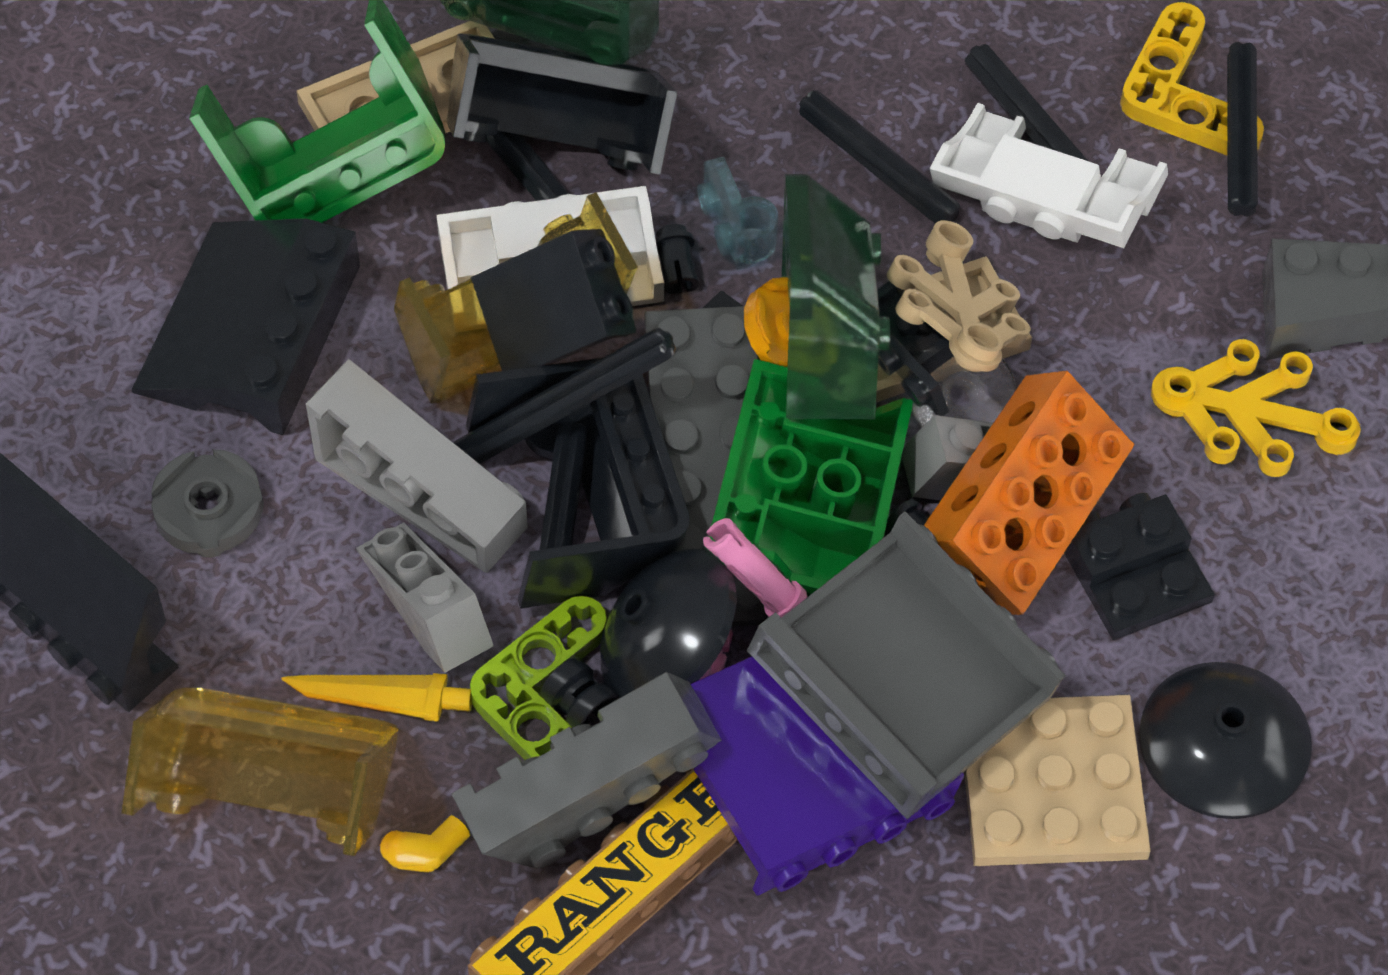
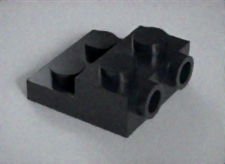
M1148 493L1133 495L1121 504L1119 512L1103 518L1098 511H1091L1064 552L1112 640L1212 603L1215 595L1189 551L1192 537L1167 494L1151 499Z

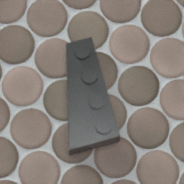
M665 672L598 711V718L601 722L595 726L581 724L572 728L568 727L550 737L552 743L549 752L522 762L517 756L497 767L496 769L501 779L476 792L471 783L451 793L481 853L528 867L543 868L562 858L566 853L564 847L580 836H591L608 827L613 821L611 815L627 804H638L654 796L660 790L659 783L676 771L685 772L701 764L708 757L707 750L722 741L690 682Z

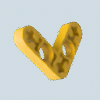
M1177 2L1170 4L1161 12L1124 83L1120 101L1122 111L1129 118L1227 156V102L1179 84L1201 42L1205 25L1204 14L1198 7L1190 3ZM1180 21L1186 22L1189 26L1183 29L1179 42L1171 39L1174 26L1179 25ZM1155 56H1165L1172 59L1176 66L1170 70H1161L1154 67L1149 60ZM1147 81L1154 84L1152 98H1148L1145 103L1139 102L1137 97L1142 96L1147 86ZM1183 110H1195L1201 113L1205 120L1199 124H1189L1182 121L1178 113ZM1258 116L1257 151L1260 148L1264 132L1263 122ZM1214 118L1221 120L1217 131L1212 130Z

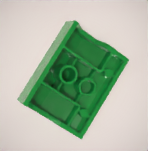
M754 359L711 526L724 518L732 520L744 536L777 567V570L790 582L797 581L806 590L807 597H809L883 539L913 407L912 400L901 398L875 408L834 397L818 375Z

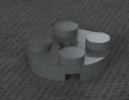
M212 449L213 455L204 454L195 457L194 451L182 454L165 465L153 482L151 508L157 529L161 536L177 549L188 553H197L203 557H216L225 550L232 549L244 542L254 532L260 522L264 502L256 472L243 458L226 450ZM214 494L219 495L217 506L208 510L198 509V504L195 500L198 496L210 498Z

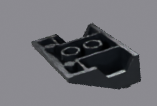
M307 218L213 222L131 389L132 393L195 411L209 402L250 413L270 432L284 435L359 270L360 261L356 232Z
M0 453V600L11 608L8 611L9 616L23 633L32 637L38 632L49 642L47 645L49 653L64 669L70 671L76 666L88 676L85 682L100 701L109 705L115 700L129 713L179 668L176 662L153 643L166 622L158 589Z

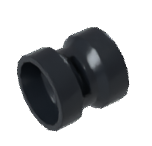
M580 657L571 658L556 668L545 681L540 691V696L555 711H562L567 716V723L571 727L589 724L586 719L590 713L593 712L598 717L600 709L619 699V695L608 684L598 683L594 679V670Z

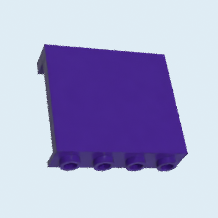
M753 657L691 684L722 741L707 750L708 757L693 769L758 871V876L753 886L756 896L775 887L779 892L789 890L807 877L808 871L825 863L830 868L838 866L850 859L857 852L858 847L874 839L878 844L885 843L898 836L906 828L907 823L922 816L926 820L935 819L948 811L955 803L954 796L964 778L963 773L909 819H906Z

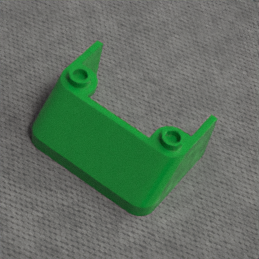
M369 0L364 26L380 50L373 57L369 69L371 84L379 97L294 142H291L280 124L269 118H252L234 127L209 86L206 84L198 89L189 119L255 220L307 218L322 223L434 165L442 157L445 149L446 133L421 63L383 0Z

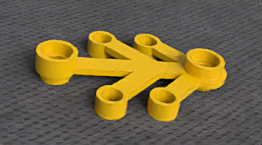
M1246 339L1233 341L1228 347L1226 356L1195 371L1184 367H1170L1159 372L1153 380L1151 397L1155 405L1168 415L1175 417L1183 416L1205 445L1204 451L1207 458L1217 464H1227L1235 459L1240 445V438L1233 429L1223 426L1218 427L1207 410L1226 415L1258 457L1260 470L1271 477H1281L1289 471L1294 458V451L1287 442L1272 439L1261 423L1314 435L1318 446L1322 450L1335 455L1350 452L1355 447L1360 435L1359 421L1351 411L1345 408H1333L1320 414L1265 401L1288 388L1298 389L1308 383L1313 364L1311 359L1301 352L1294 351L1285 354L1281 359L1278 369L1231 392L1211 387L1233 375L1247 376L1255 371L1260 352L1256 344ZM1243 354L1246 355L1250 360L1245 362L1236 359L1234 355ZM1287 367H1297L1301 369L1303 373L1294 374L1287 369ZM1171 386H1183L1187 391L1183 393L1176 392ZM1331 423H1340L1346 426L1347 430H1337L1332 427ZM1223 441L1230 446V449H1219L1214 445V442ZM1277 454L1284 459V461L1279 463L1270 460L1267 455Z

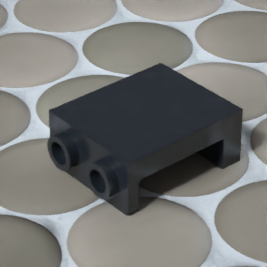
M602 229L570 231L471 277L502 371L550 365L606 340L627 337L636 333V326L632 317L633 307L629 297L623 291L614 264V250Z

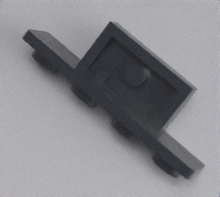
M820 258L811 262L810 267L817 281L811 288L821 304L824 302L831 312L837 309L843 315L841 321L844 327L858 344L866 340L873 347L871 348V353L887 375L890 376L896 372L903 379L901 381L903 389L918 408H922L927 404L938 416H945L949 413L940 386L930 375L954 357L949 348V340L926 322L922 325H913L899 317L895 308L905 290L894 286L888 281L860 301Z

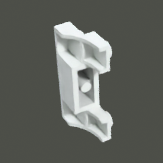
M977 103L961 130L949 141L942 144L930 167L933 183L939 187L980 200L982 210L999 222L1012 223L1014 221L1032 227L1039 234L1050 239L1064 238L1078 243L1081 235H1085L1121 248L1125 247L1140 216H1148L1168 176L1166 163L1159 162L1156 167L1127 157L1126 150L1119 148L1109 167L1101 177L1098 164L1021 140L1026 129L1023 117L1016 116L1015 120L995 115L986 112L985 105Z

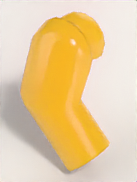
M450 815L431 835L398 830L387 833L381 841L380 852L382 857L395 868L409 871L433 872L471 835L468 828L458 818Z

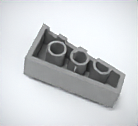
M350 359L306 403L316 461L486 574L528 528L526 501L517 489L497 479Z

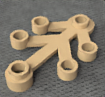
M941 220L935 223L926 240V256L933 264L941 267L946 287L927 273L916 259L907 255L896 256L887 272L888 280L894 286L905 290L896 305V313L904 321L913 325H922L926 322L949 340V348L956 362L964 369L971 372L993 371L1002 360V347L1018 349L1023 345L1030 333L1031 328L1027 321L1011 313L1020 298V292L1010 282L995 279L987 290L972 298L962 262L973 245V238L959 224ZM932 300L941 308H943L946 312H948L951 316H953L956 322L949 318L947 315H945L938 308H936L933 305ZM994 311L1003 314L997 325L992 328L979 323L980 319Z

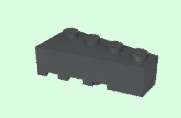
M1272 238L1262 272L1266 360L1282 358L1286 353L1309 350L1310 353L1331 350L1332 346L1361 342L1362 345L1382 342L1383 338H1388V244Z

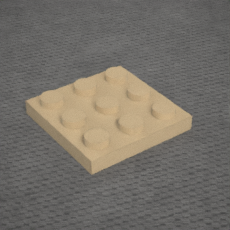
M1130 695L1050 698L1049 701L964 771L974 866L1148 860L1151 851Z

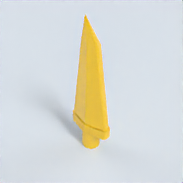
M448 674L299 675L281 677L284 682L308 698L424 718L426 721L439 722L442 709L470 712L472 708L471 690L467 688L446 687Z

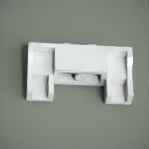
M646 186L583 195L566 194L554 199L525 203L516 201L504 206L436 215L454 332L487 327L471 280L472 276L574 230H603L606 239L614 250V264L623 291L629 297L632 306L664 302V280Z

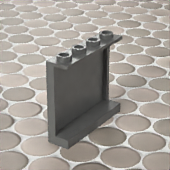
M903 512L898 517L892 531L786 615L781 618L775 612L758 626L747 649L751 656L906 819H909L1049 701L1066 676L1058 668L1054 657L1046 649L1037 646L1017 626L1013 615L1006 608L996 605L977 585L972 573L964 566L956 564L938 545L932 532L925 526L917 524L906 512Z

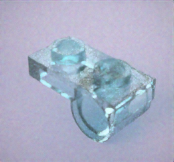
M724 156L704 161V183L697 186L698 198L704 214L713 213L717 221V225L714 226V234L720 253L723 256L731 255L737 271L757 266V263L769 259L776 250L778 232L777 208L772 202L762 197L751 196L741 198Z

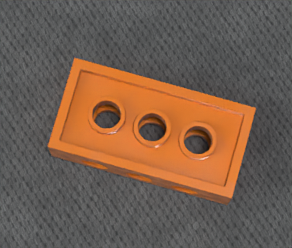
M1068 371L1026 375L924 526L932 532L938 545L956 564L964 566L972 573L977 585L996 605L1006 608L1012 615H1023L1135 444Z

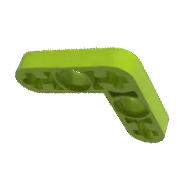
M577 596L564 601L480 667L472 676L470 690L472 705L475 710L524 760L549 752L552 743L550 737L568 727L572 728L539 693L545 681L556 668L571 658L580 657L583 659L600 645L607 621L606 612L603 606L591 597ZM576 616L580 620H585L590 616L592 630L587 632L582 627L576 628L567 636V647L569 649L566 650L560 639L571 631V618ZM541 647L550 650L554 654L555 660L544 669H534L525 664L523 661L524 655L533 648ZM491 683L497 688L507 684V699L515 707L509 717L508 706L500 697L493 695L486 699L487 684ZM528 719L542 720L550 728L545 738L534 742L523 739L517 731L519 726Z

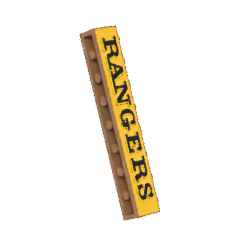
M694 769L686 771V775L671 788L668 785L662 786L654 796L647 800L643 809L644 812L629 825L626 822H622L615 826L602 841L601 849L587 862L580 859L570 865L561 875L558 887L543 900L536 897L529 901L516 915L515 924L501 937L491 936L484 940L470 957L471 963L468 965V974L587 975L730 848L738 839Z

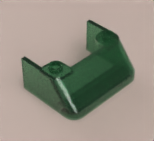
M440 0L446 11L456 19L469 20L588 57L603 65L622 64L650 48L659 30V0Z
M785 174L781 277H787L789 309L786 419H875L879 350H889L890 319L889 317H879L874 266L881 263V233H871V226L868 220L807 174Z

